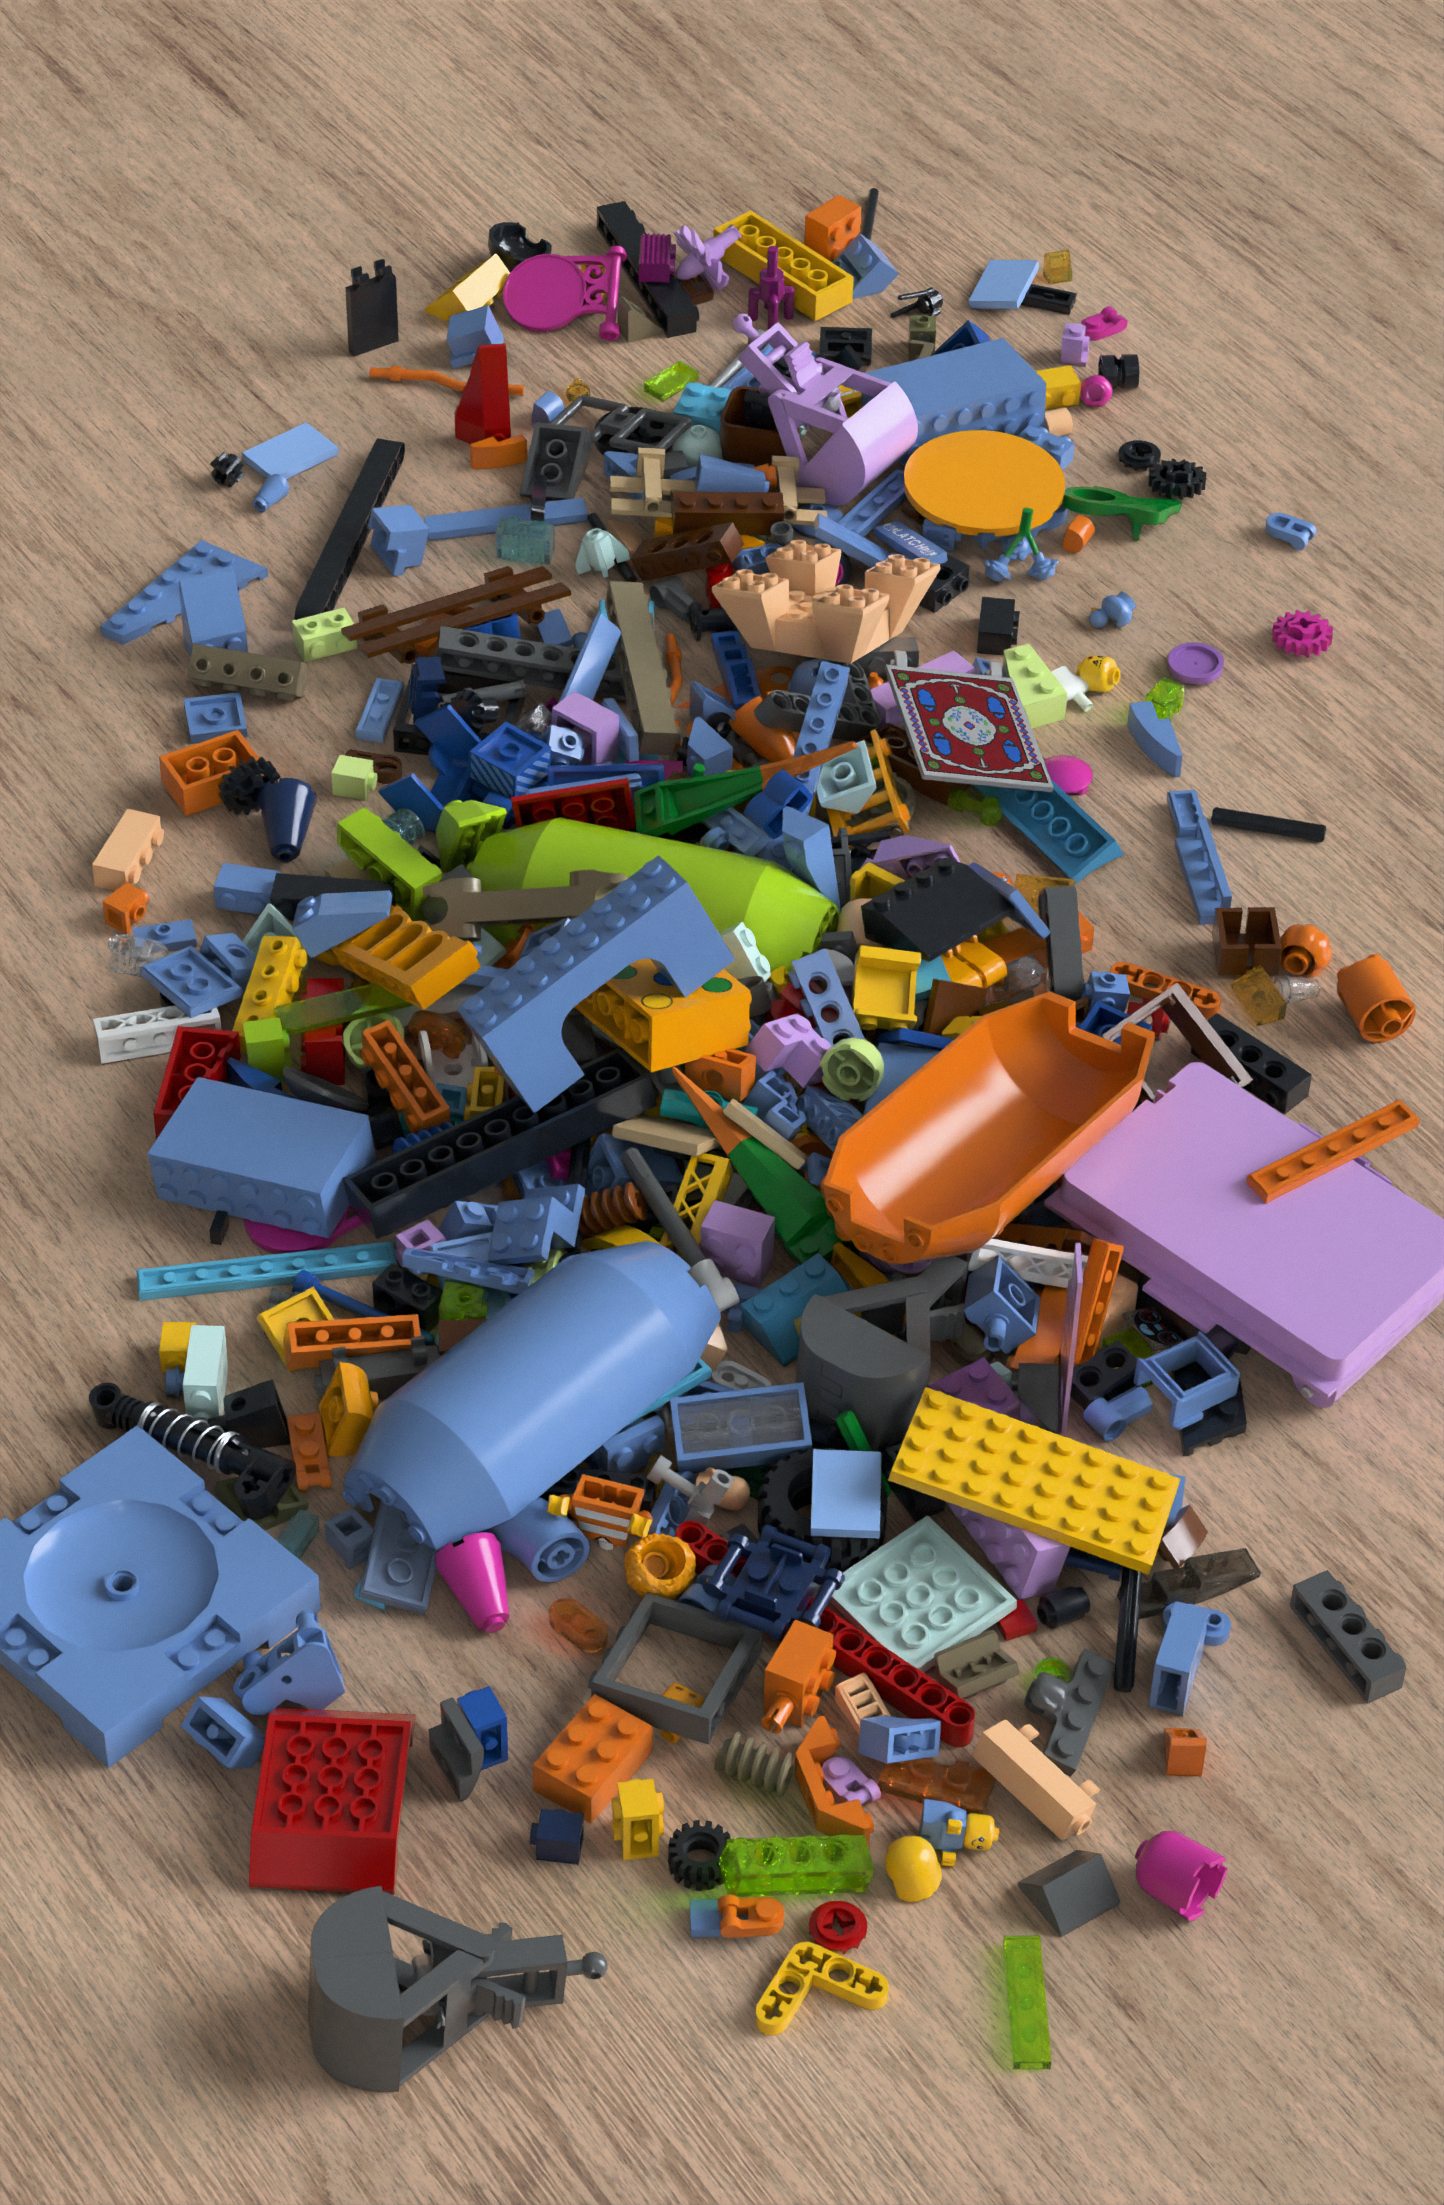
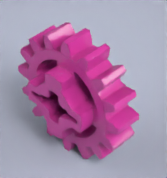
M1296 610L1293 615L1285 612V617L1278 616L1277 622L1273 624L1272 641L1277 642L1276 647L1278 649L1285 648V654L1294 652L1297 658L1300 655H1305L1306 658H1309L1310 653L1320 656L1321 650L1327 652L1328 646L1332 644L1333 626L1328 625V619L1320 620L1321 614L1312 616L1308 610L1305 613Z

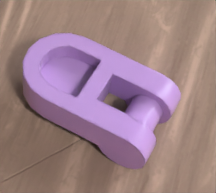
M833 1757L823 1764L824 1783L822 1784L826 1790L832 1792L833 1798L839 1804L859 1799L862 1805L867 1801L872 1803L881 1798V1791L876 1782L868 1779L848 1758Z

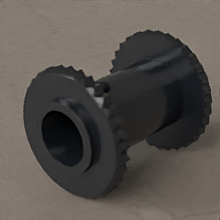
M696 602L690 604L689 624L696 641H700L701 632L729 628L731 631L738 630L723 607L698 610Z

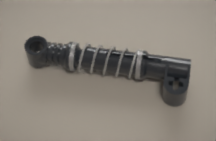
M101 1383L95 1386L89 1394L90 1406L98 1425L102 1428L114 1429L118 1427L130 1431L138 1425L158 1443L163 1445V1447H168V1451L176 1450L180 1458L188 1455L192 1457L194 1463L198 1464L204 1461L209 1469L213 1470L215 1468L220 1474L239 1475L234 1485V1492L241 1511L247 1518L256 1520L268 1516L294 1480L296 1463L293 1460L247 1443L246 1439L238 1433L232 1431L224 1433L220 1426L210 1427L205 1420L195 1421L191 1415H180L174 1408L165 1409L164 1405L159 1402L149 1401L145 1403L121 1393L119 1387L114 1383Z

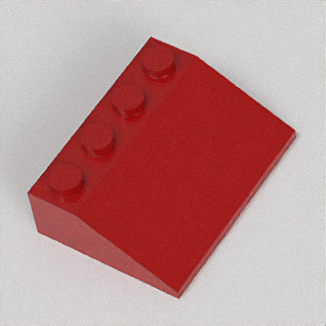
M628 778L511 797L517 828L559 817L625 831L636 828L635 810Z

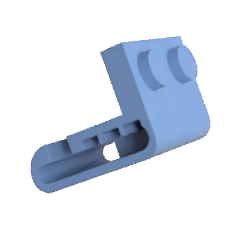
M658 1415L646 1421L639 1418L623 1427L584 1459V1461L591 1469L633 1473L656 1462L661 1455L664 1457L665 1423Z

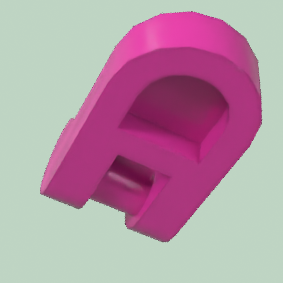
M1107 306L1101 313L1082 320L1081 324L1086 326L1085 336H1089L1090 340L1096 341L1123 331L1127 327L1128 322L1122 315H1117V311L1114 308Z

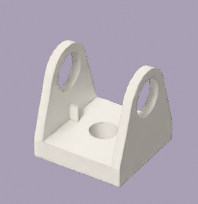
M426 1030L419 1031L417 1060H423L425 1072L435 1087L437 1083L467 1088L468 1083H473L474 1067H488L487 1053L473 1033L472 1044L431 1050ZM451 1071H457L460 1074L448 1075L447 1073Z

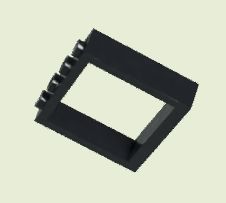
M443 671L445 683L438 684L437 692L452 694L463 691L464 688L470 687L474 690L516 681H504ZM409 678L393 729L394 752L429 756L432 742L417 725L409 724L412 714L409 705ZM525 698L507 700L509 704L503 723L506 721L515 727L518 726ZM479 732L476 735L482 741L488 735H490V733ZM404 738L409 739V743L403 742Z

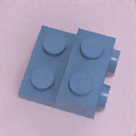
M1030 425L1018 435V437L1026 439L1047 451L1058 462L1062 471L1073 461L1075 443L1071 442L1067 436H1055L1042 426L1033 427Z

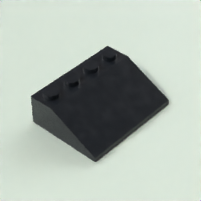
M952 858L938 860L933 866L917 872L915 876L896 884L894 888L883 894L876 895L871 901L861 906L866 939L896 950L921 953V959L928 962L1015 912L1014 906L972 868Z

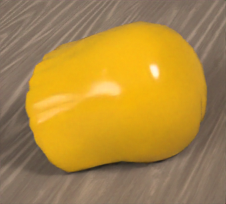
M904 1836L894 1840L887 1847L885 1869L888 1876L893 1880L897 1897L905 1902H920L923 1899L930 1898L933 1892L937 1891L942 1880V1870L933 1846L922 1837Z

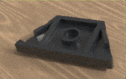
M1197 1361L1176 1371H1171L1172 1379L1183 1391L1212 1379ZM1240 1378L1236 1396L1202 1411L1203 1418L1200 1421L1179 1430L1183 1456L1192 1455L1194 1448L1206 1443L1211 1447L1222 1442L1227 1437H1235L1246 1432L1247 1421Z

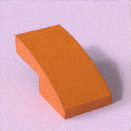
M522 434L500 442L494 437H490L470 444V466L473 469L501 468L527 461V439Z

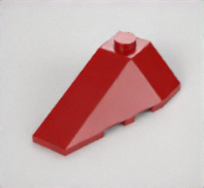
M505 343L479 345L470 368L469 379L466 386L463 387L461 401L454 412L455 438L468 444L494 437L498 442L511 438Z

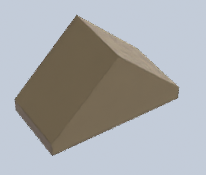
M623 296L618 298V324L620 325V333L628 343L657 336L664 332V329L652 315Z

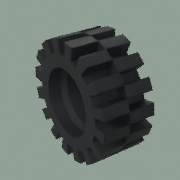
M695 1820L691 1828L688 1823L682 1825V1832L676 1829L673 1832V1838L670 1837L668 1848L669 1871L671 1875L674 1874V1880L679 1884L684 1879V1887L690 1889L691 1884H696V1891H702V1885L707 1884L708 1890L714 1889L715 1881L722 1885L725 1882V1877L729 1878L731 1868H733L734 1845L733 1841H730L731 1836L728 1831L723 1833V1827L719 1824L713 1829L712 1822L707 1820L705 1826H700V1820ZM695 1849H706L714 1853L715 1856L709 1861L697 1862L688 1858L687 1854Z

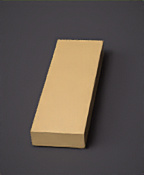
M732 1098L723 1110L726 1116L796 1170H799L808 1158L805 1153Z

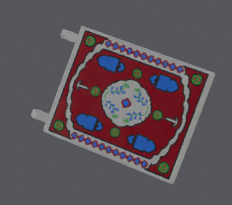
M894 651L895 660L892 659L890 665L886 664L885 672L922 779L1044 792L1053 791V784L1013 678L1002 677V665L999 661H989L990 670H986L984 675L907 667L906 652Z

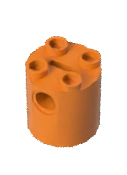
M1371 954L1366 959L1357 961L1351 966L1343 967L1338 971L1337 994L1364 1039L1370 1042H1386L1403 1034L1411 1026L1416 1016L1415 1005L1388 961L1382 959L1379 954Z

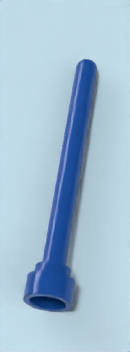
M302 1270L294 1281L293 1292H304L314 1286L321 1299L363 1318L391 1316L321 1285V1281L317 1279V1276L308 1271ZM420 1329L421 1336L425 1338V1345L433 1344V1334Z

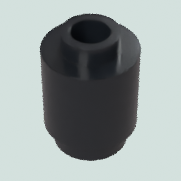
M1068 1586L1040 1597L1039 1605L1037 1606L1039 1620L1051 1629L1082 1619L1085 1613L1090 1611L1088 1595L1079 1586L1076 1588Z

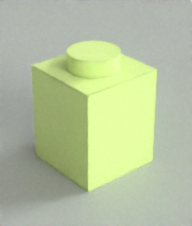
M339 755L331 772L332 794L366 801L370 790H374L377 784V773H374L373 760Z

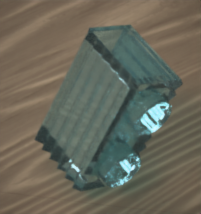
M513 516L501 518L496 529L497 557L513 559L514 561L550 564L555 551V525L546 524L541 521H523Z

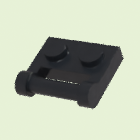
M820 327V357L832 361L850 344L863 363L871 365L872 328Z

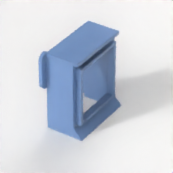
M1199 1331L1197 1336L1147 1359L1138 1357L1133 1382L1136 1386H1139L1151 1380L1172 1402L1169 1417L1171 1426L1174 1429L1180 1430L1200 1421L1203 1418L1202 1411L1236 1396L1240 1372ZM1197 1361L1212 1379L1183 1391L1167 1372L1176 1371Z

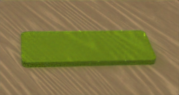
M373 983L279 1005L274 1008V1014L276 1018L280 1017L281 1025L288 1034H297L414 1005Z

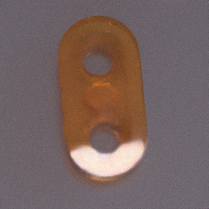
M561 1598L552 1603L549 1608V1623L557 1633L583 1652L595 1653L606 1647L608 1644V1626L602 1619L577 1600L571 1598Z

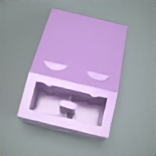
M905 835L881 840L872 864L904 880H908L915 876L917 872L933 866L940 859L952 858L958 862L960 860L951 844Z

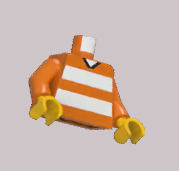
M582 1474L575 1493L562 1494L559 1497L550 1495L546 1511L548 1514L566 1517L568 1512L574 1521L577 1522L578 1528L585 1537L598 1540L599 1546L605 1550H612L617 1545L626 1546L630 1536L646 1538L653 1520L650 1512L645 1510L639 1512L644 1489Z

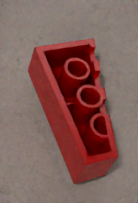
M344 978L307 979V991H301L302 1009H306V1012H301V1029L305 1031V1034H301V1052L306 1054L300 1056L301 1070L333 1084L345 1085V1049L343 1040L345 1030Z
M177 1027L153 1113L156 1140L197 1077L223 1083L227 1081V1060L230 1057L238 1061L241 1059L238 1031Z

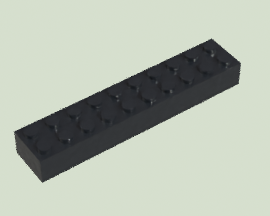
M622 1047L579 1066L585 1075L536 1113H533L523 1100L516 1096L342 1178L350 1208L376 1239L389 1235L395 1230L412 1222L419 1221L439 1209L448 1207L454 1201L473 1195L496 1182L503 1181L525 1168H530L546 1158L557 1155L569 1147L587 1141L590 1137L613 1128V1125L641 1115L645 1111L657 1106L651 1078Z

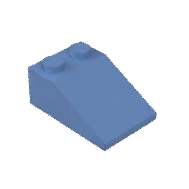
M227 567L178 579L184 645L190 657L193 644L248 652L246 627L234 568Z
M388 890L325 893L315 898L313 896L306 897L297 905L292 930L310 958H313L388 918L393 895Z

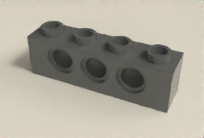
M1326 1570L1293 1585L1290 1602L1291 1609L1367 1704L1402 1688L1406 1665L1402 1656L1392 1650L1386 1642L1383 1633L1379 1629H1375L1366 1618L1363 1608L1353 1602L1340 1581H1336L1332 1574Z

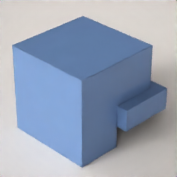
M488 305L450 316L446 341L451 349L449 362L452 368L456 369L472 364L479 345L502 344L504 342V336Z
M411 505L372 508L368 527L370 530L374 529L370 546L393 576L403 575L405 567L421 566L429 527Z

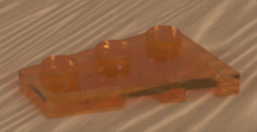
M914 1759L886 1763L879 1778L878 1787L881 1792L924 1804V1799L944 1801L967 1811V1816L969 1813L983 1814L997 1779L985 1768L969 1767V1762L956 1761L955 1766L936 1765L932 1759Z

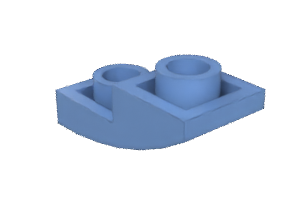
M560 609L545 612L543 621L535 624L540 633L542 643L564 647L574 645Z

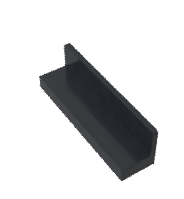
M1142 1273L1136 1282L1138 1292L1135 1309L1138 1311L1148 1309L1158 1312L1180 1336V1343L1197 1336L1198 1332L1201 1331L1200 1329L1142 1290L1143 1285L1151 1279ZM1218 1324L1208 1333L1201 1331L1228 1360H1230L1234 1352L1247 1355L1252 1348Z

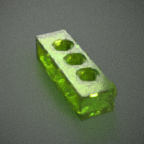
M865 1835L773 1836L751 1839L739 1837L726 1840L719 1859L727 1895H735L737 1897L866 1892L875 1871Z

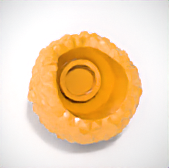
M657 1533L648 1534L646 1538L635 1541L634 1545H631L625 1553L624 1569L626 1582L642 1598L648 1592L674 1600L682 1595L693 1583L696 1557L688 1543H684L678 1537L665 1534L658 1535Z

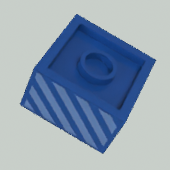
M505 721L469 751L468 777L510 799L511 797L521 796L547 776V765H551L552 747Z

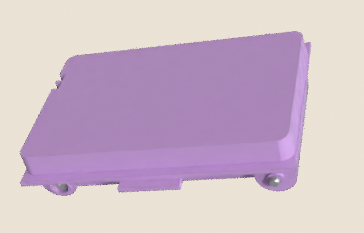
M1193 1062L1185 1066L1169 1080L1165 1093L1158 1089L1153 1103L1145 1100L1132 1111L1117 1127L1064 1173L1062 1186L1044 1201L1045 1207L1069 1222L1074 1230L1083 1231L1096 1239L1124 1246L1121 1258L1151 1278L1143 1285L1142 1290L1204 1333H1208L1216 1324L1220 1325L1290 1373L1300 1394L1307 1401L1321 1408L1332 1406L1438 1307L1444 1298L1443 1218L1393 1187L1390 1179L1371 1168V1162L1361 1156L1265 1203L1246 1183L1247 1175L1324 1136L1302 1122L1298 1125L1201 1062Z

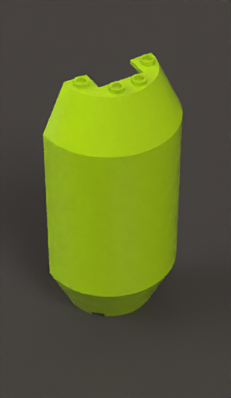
M561 817L488 836L484 842L480 841L478 843L474 862L470 861L467 866V870L473 878L481 880L483 891L570 886V872L579 870H597L607 873L625 874L629 878L647 862L659 855L687 881L718 932L740 922H743L746 929L751 930L759 953L765 956L769 962L770 972L781 966H785L787 972H790L791 960H798L817 952L823 933L835 932L839 917V910L835 903L777 861ZM536 923L532 925L537 930H540L549 923ZM523 924L485 926L481 928L506 948L511 939L514 940L516 937H521L522 934L517 931Z

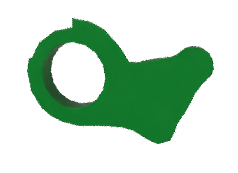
M1081 486L1065 489L1062 505L1070 511L1086 515H1124L1131 521L1132 539L1139 541L1142 525L1164 524L1170 515L1180 512L1182 502L1168 498L1130 497L1109 488Z

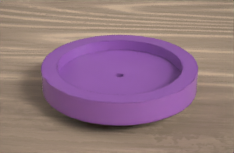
M1190 642L1178 645L1170 651L1167 667L1170 674L1176 679L1188 684L1200 685L1213 682L1221 676L1224 659L1221 653L1214 647L1203 643Z

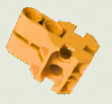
M977 935L941 955L951 982L988 988L1007 976V967L1002 958L978 942Z

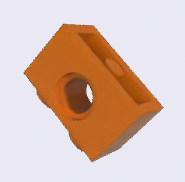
M731 1048L725 1050V1052H715V1055L700 1056V1059L685 1063V1076L702 1091L717 1092L729 1101L733 1098L741 1102L755 1086L756 1055Z

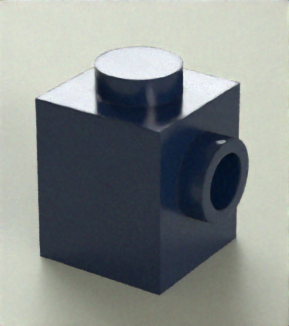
M541 1809L539 1823H532L530 1832V1844L536 1845V1860L579 1865L584 1839V1814L567 1812L561 1809Z

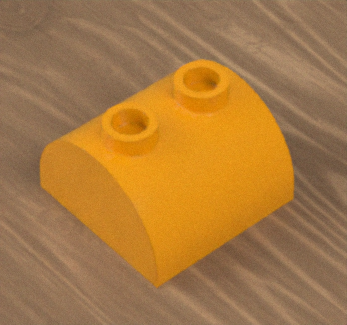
M339 1362L318 1406L327 1456L338 1457L356 1454L378 1405L377 1392L370 1391L366 1373L360 1367L350 1363Z

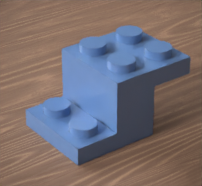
M580 1184L526 1189L524 1199L499 1202L487 1261L505 1265L548 1261L550 1250L575 1247L585 1188Z

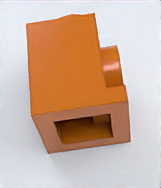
M125 882L102 901L105 923L126 935L131 933V926L141 920L146 914V904L149 902L148 894L143 889Z

